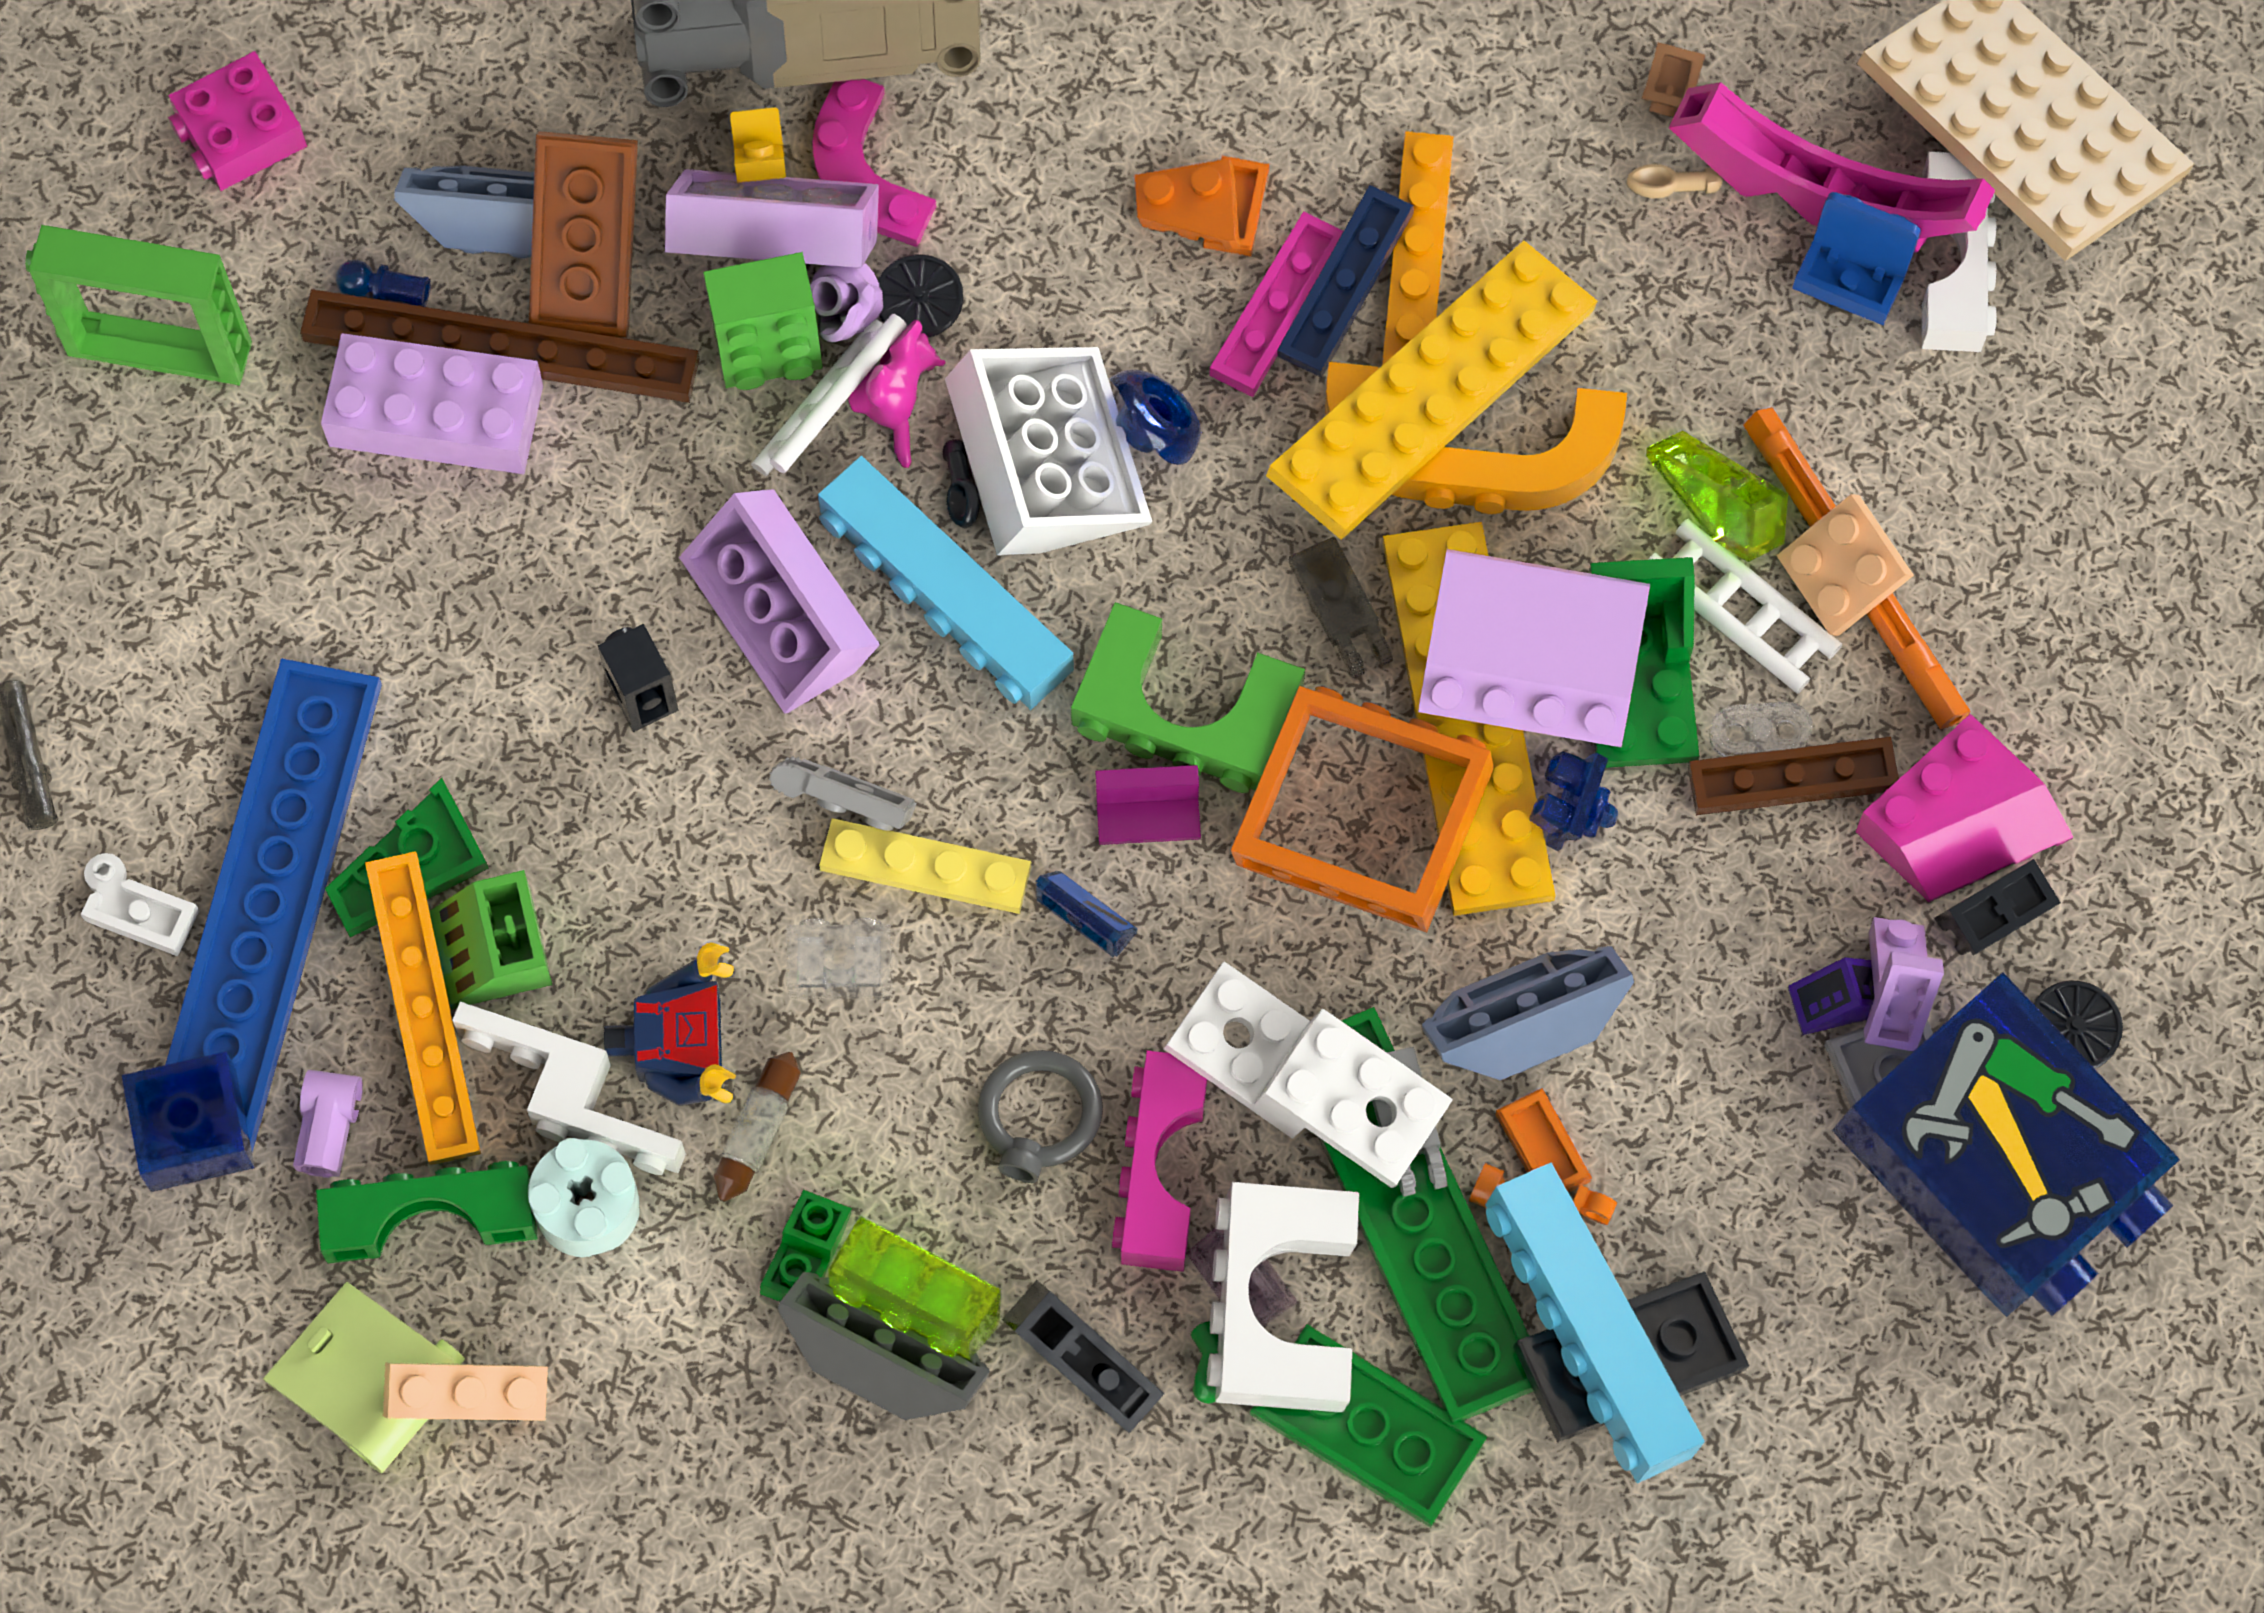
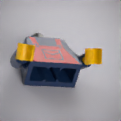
M712 942L701 947L695 960L680 967L649 987L645 995L634 999V1025L604 1026V1050H606L608 1057L635 1056V1069L639 1081L645 1082L649 1090L678 1106L705 1102L712 1098L727 1104L733 1098L732 1093L723 1089L724 1081L735 1079L736 1074L722 1067L721 996L717 981L710 980L713 975L722 978L730 977L734 970L732 965L726 963L717 964L719 957L723 953L729 952V947Z

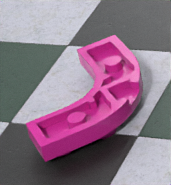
M866 79L834 82L819 112L813 132V158L819 180L879 184L877 233L918 247L936 209V199L886 181L876 175L864 159L862 148L865 136L885 95L884 86Z

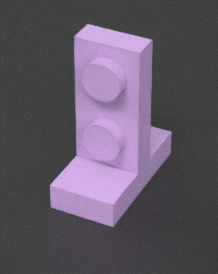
M1874 917L1869 930V943L1875 999L1864 1028L1865 1043L1916 1052L1944 974L1943 960L1927 957L1923 925L1912 924L1905 920H1889Z

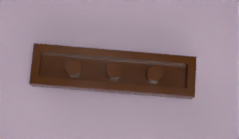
M1891 737L1689 761L1688 765L1696 816L1884 793L1899 779Z

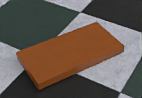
M539 131L536 134L529 301L530 324L626 338L628 336L638 140Z

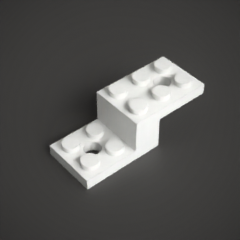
M1225 961L1220 965L1164 1047V1050L1293 1139L1306 1128L1391 1188L1397 1185L1453 1100L1323 1008L1309 1021ZM1230 1022L1243 1024L1250 1033L1249 1045L1244 1048L1230 1046L1223 1035L1225 1024ZM1381 1100L1390 1107L1392 1121L1389 1126L1378 1127L1368 1120L1366 1106L1369 1101Z

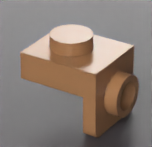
M1658 42L1647 84L1642 94L1643 100L1651 102L1649 111L1674 117L1687 89L1697 87L1705 54Z

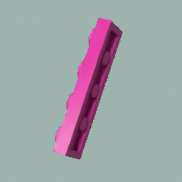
M1304 211L1302 212L1211 364L1209 376L1254 397L1278 356L1277 350L1340 239L1343 230Z

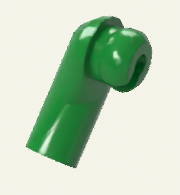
M1210 1321L1196 1326L1190 1336L1202 1354L1194 1376L1192 1391L1197 1400L1209 1404L1215 1402L1216 1387L1207 1385L1208 1360L1210 1354H1218L1219 1334L1210 1333Z

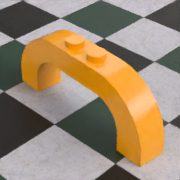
M1329 362L1325 416L1377 371L1378 367ZM1577 388L1572 427L1563 441L1554 448L1535 455H1517L1444 447L1392 495L1421 500L1427 506L1436 509H1448L1453 507L1454 504L1474 506L1477 511L1484 514H1499L1504 509L1519 511L1542 510L1571 501L1590 489L1610 466L1620 442L1626 411L1627 393Z

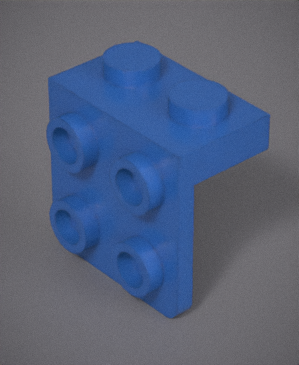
M1831 192L1824 203L1813 242L1795 277L1792 289L1884 326L1904 283L1921 234V229L1901 215L1889 214L1864 204L1854 196Z

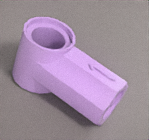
M314 1070L306 1072L300 1097V1112L303 1119L293 1164L296 1171L326 1178L340 1177L350 1123H355L359 1110H354L355 1101H361L363 1084L361 1077Z

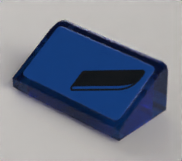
M1061 871L1040 875L1035 881L1037 901L1110 956L1117 957L1137 934L1138 929Z

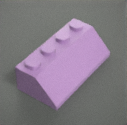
M774 489L734 493L679 557L784 714L791 712L853 675L880 646Z

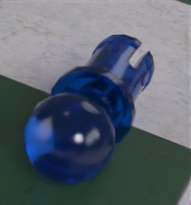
M358 259L348 260L341 264L336 272V285L342 294L363 297L367 293L373 292V299H385L426 307L431 289L429 277L389 271L388 265L381 264L377 273H374L367 263Z

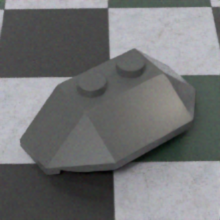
M803 1272L780 1301L777 1309L813 1372L903 1420L965 1409L986 1381L990 1372L984 1362H980L976 1350L959 1328L869 1281L837 1276L819 1278L815 1273Z

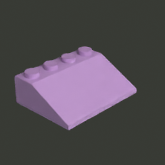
M1447 549L1418 712L1622 747L1650 584Z

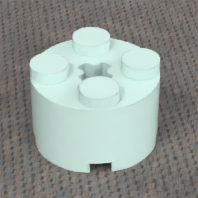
M576 1138L565 1139L542 1157L530 1179L529 1204L538 1227L545 1239L553 1247L565 1254L575 1257H590L608 1250L611 1251L625 1242L636 1226L640 1212L639 1195L631 1169L625 1159L615 1149L604 1143ZM588 1192L593 1193V1201L583 1199L579 1205L576 1204V1196H585Z

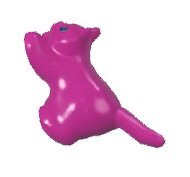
M914 320L900 334L880 358L879 365L870 370L847 398L853 412L866 414L877 424L892 429L894 452L904 468H909L912 462L908 419L916 402L917 383L920 374L925 370H933L935 366H944L946 364L945 360L937 356L926 334H920L922 332V324L918 320Z

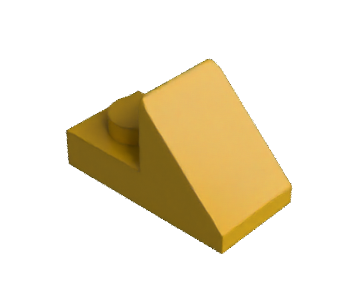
M771 107L731 112L730 121L737 183L786 178L784 145L778 108Z

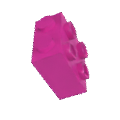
M255 51L168 95L174 110V114L169 116L168 120L181 143L190 139L196 149V152L190 154L198 172L204 181L213 177L220 191L307 147L298 120Z

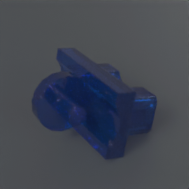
M1562 751L1550 759L1544 776L1546 780L1564 789L1561 799L1548 792L1543 794L1534 804L1529 818L1534 824L1548 832L1545 842L1548 847L1559 851L1562 849L1564 841H1577L1582 838V835L1594 838L1599 826L1609 828L1616 824L1619 813L1615 806L1608 802L1611 792L1605 787H1600L1608 758L1595 752L1582 759Z

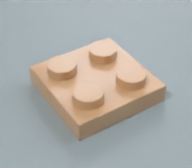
M1850 494L1776 555L1824 628L1833 636L1841 635L1914 576L1860 495Z

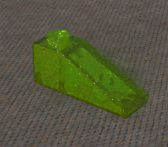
M1683 430L1646 448V457L1716 543L1747 562L1784 544L1788 494Z

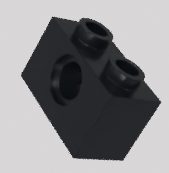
M644 624L633 629L631 627L618 629L611 633L604 643L597 645L606 681L633 732L679 711L671 674Z

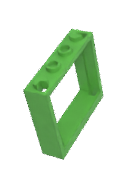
M41 225L36 244L34 243L32 251L27 250L25 267L32 276L36 285V293L42 298L46 307V315L50 316L55 327L56 336L60 338L67 356L234 385L241 384L252 340L220 255ZM77 284L190 303L200 330L88 311Z

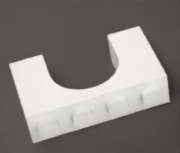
M1232 1182L1226 1198H1218L1215 1227L1217 1230H1224L1223 1250L1216 1249L1214 1253L1213 1281L1221 1282V1301L1212 1302L1210 1333L1219 1334L1218 1354L1209 1355L1207 1369V1385L1216 1387L1215 1403L1331 1412L1344 1411L1350 1402L1352 1349L1293 1344L1276 1338L1263 1328L1256 1319L1249 1302L1248 1286L1252 1271L1264 1260L1277 1254L1300 1252L1350 1256L1357 1245L1359 1192Z

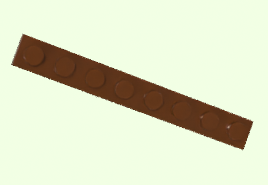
M315 289L310 291L300 331L303 342L334 347L339 346L341 333L534 360L538 362L542 380L690 403L700 360L698 350Z

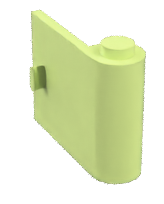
M346 1282L266 1374L263 1380L336 1434L356 1455L371 1467L383 1473L428 1420L383 1417L385 1363L462 1364L465 1358L442 1339L434 1345L364 1293Z

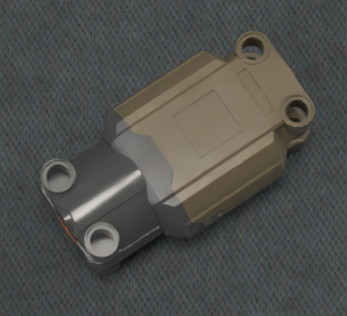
M631 0L638 65L642 70L644 95L651 104L658 107L675 106L685 99L688 93L686 74L740 68L741 74L762 88L769 89L913 74L920 64L936 62L939 70L951 77H962L974 72L981 60L979 35L981 11L979 0Z

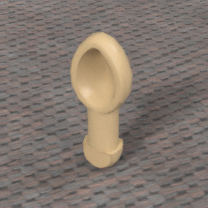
M1649 164L1636 168L1629 173L1626 184L1634 193L1655 199L1665 198L1673 192L1705 191L1706 194L1715 193L1721 188L1723 178L1712 168H1705L1704 171L1675 172L1668 166Z

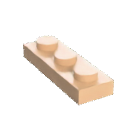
M385 1363L383 1417L404 1419L545 1420L548 1367L539 1365Z

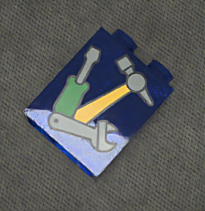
M2004 972L1996 977L1856 1102L1832 1129L1835 1135L2006 1317L2031 1296L2051 1316L2055 1315L2099 1274L2079 1253L2107 1227L2127 1248L2174 1206L2154 1183L2180 1159Z

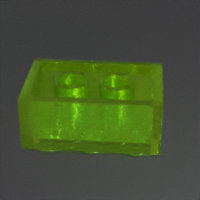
M859 1216L828 1269L829 1286L834 1288V1295L841 1301L856 1308H860L864 1304L880 1312L881 1320L890 1327L904 1333L908 1332L909 1329L916 1331L928 1338L927 1343L929 1346L948 1357H955L957 1353L970 1360L995 1332L1000 1323L1001 1289L862 1216Z

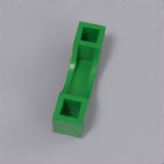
M500 1161L488 1165L487 1170L467 1172L465 1168L448 1167L437 1170L435 1176L414 1178L412 1174L395 1173L383 1177L382 1182L362 1184L361 1181L355 1179L334 1181L330 1184V1188L316 1190L320 1251L327 1264L380 1258L388 1237L399 1224L416 1214L428 1211L449 1212L465 1219L476 1229L485 1245L537 1240L536 1219L529 1204L530 1171L528 1166H519L517 1162Z

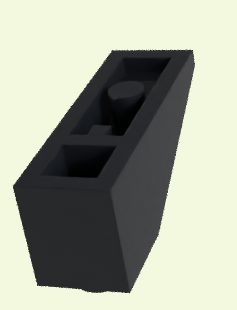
M1038 1280L1032 1284L1002 1318L1013 1331L1129 1434L1165 1394Z

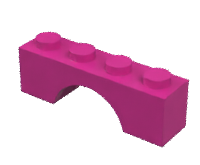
M1147 1050L1145 1067H1134L1131 1097L1140 1098L1138 1117L1128 1116L1125 1147L1134 1148L1132 1167L1122 1166L1118 1197L1128 1198L1126 1216L1115 1217L1112 1248L1121 1249V1265L1184 1272L1191 1208L1174 1199L1165 1190L1156 1173L1155 1162L1161 1147L1171 1135L1186 1126L1203 1121L1207 1079L1172 1054Z

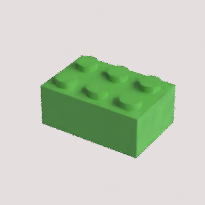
M803 252L703 272L726 388L736 386L740 390H751L762 386L765 380L785 377L788 380H801L811 376L815 370L823 369L815 306Z

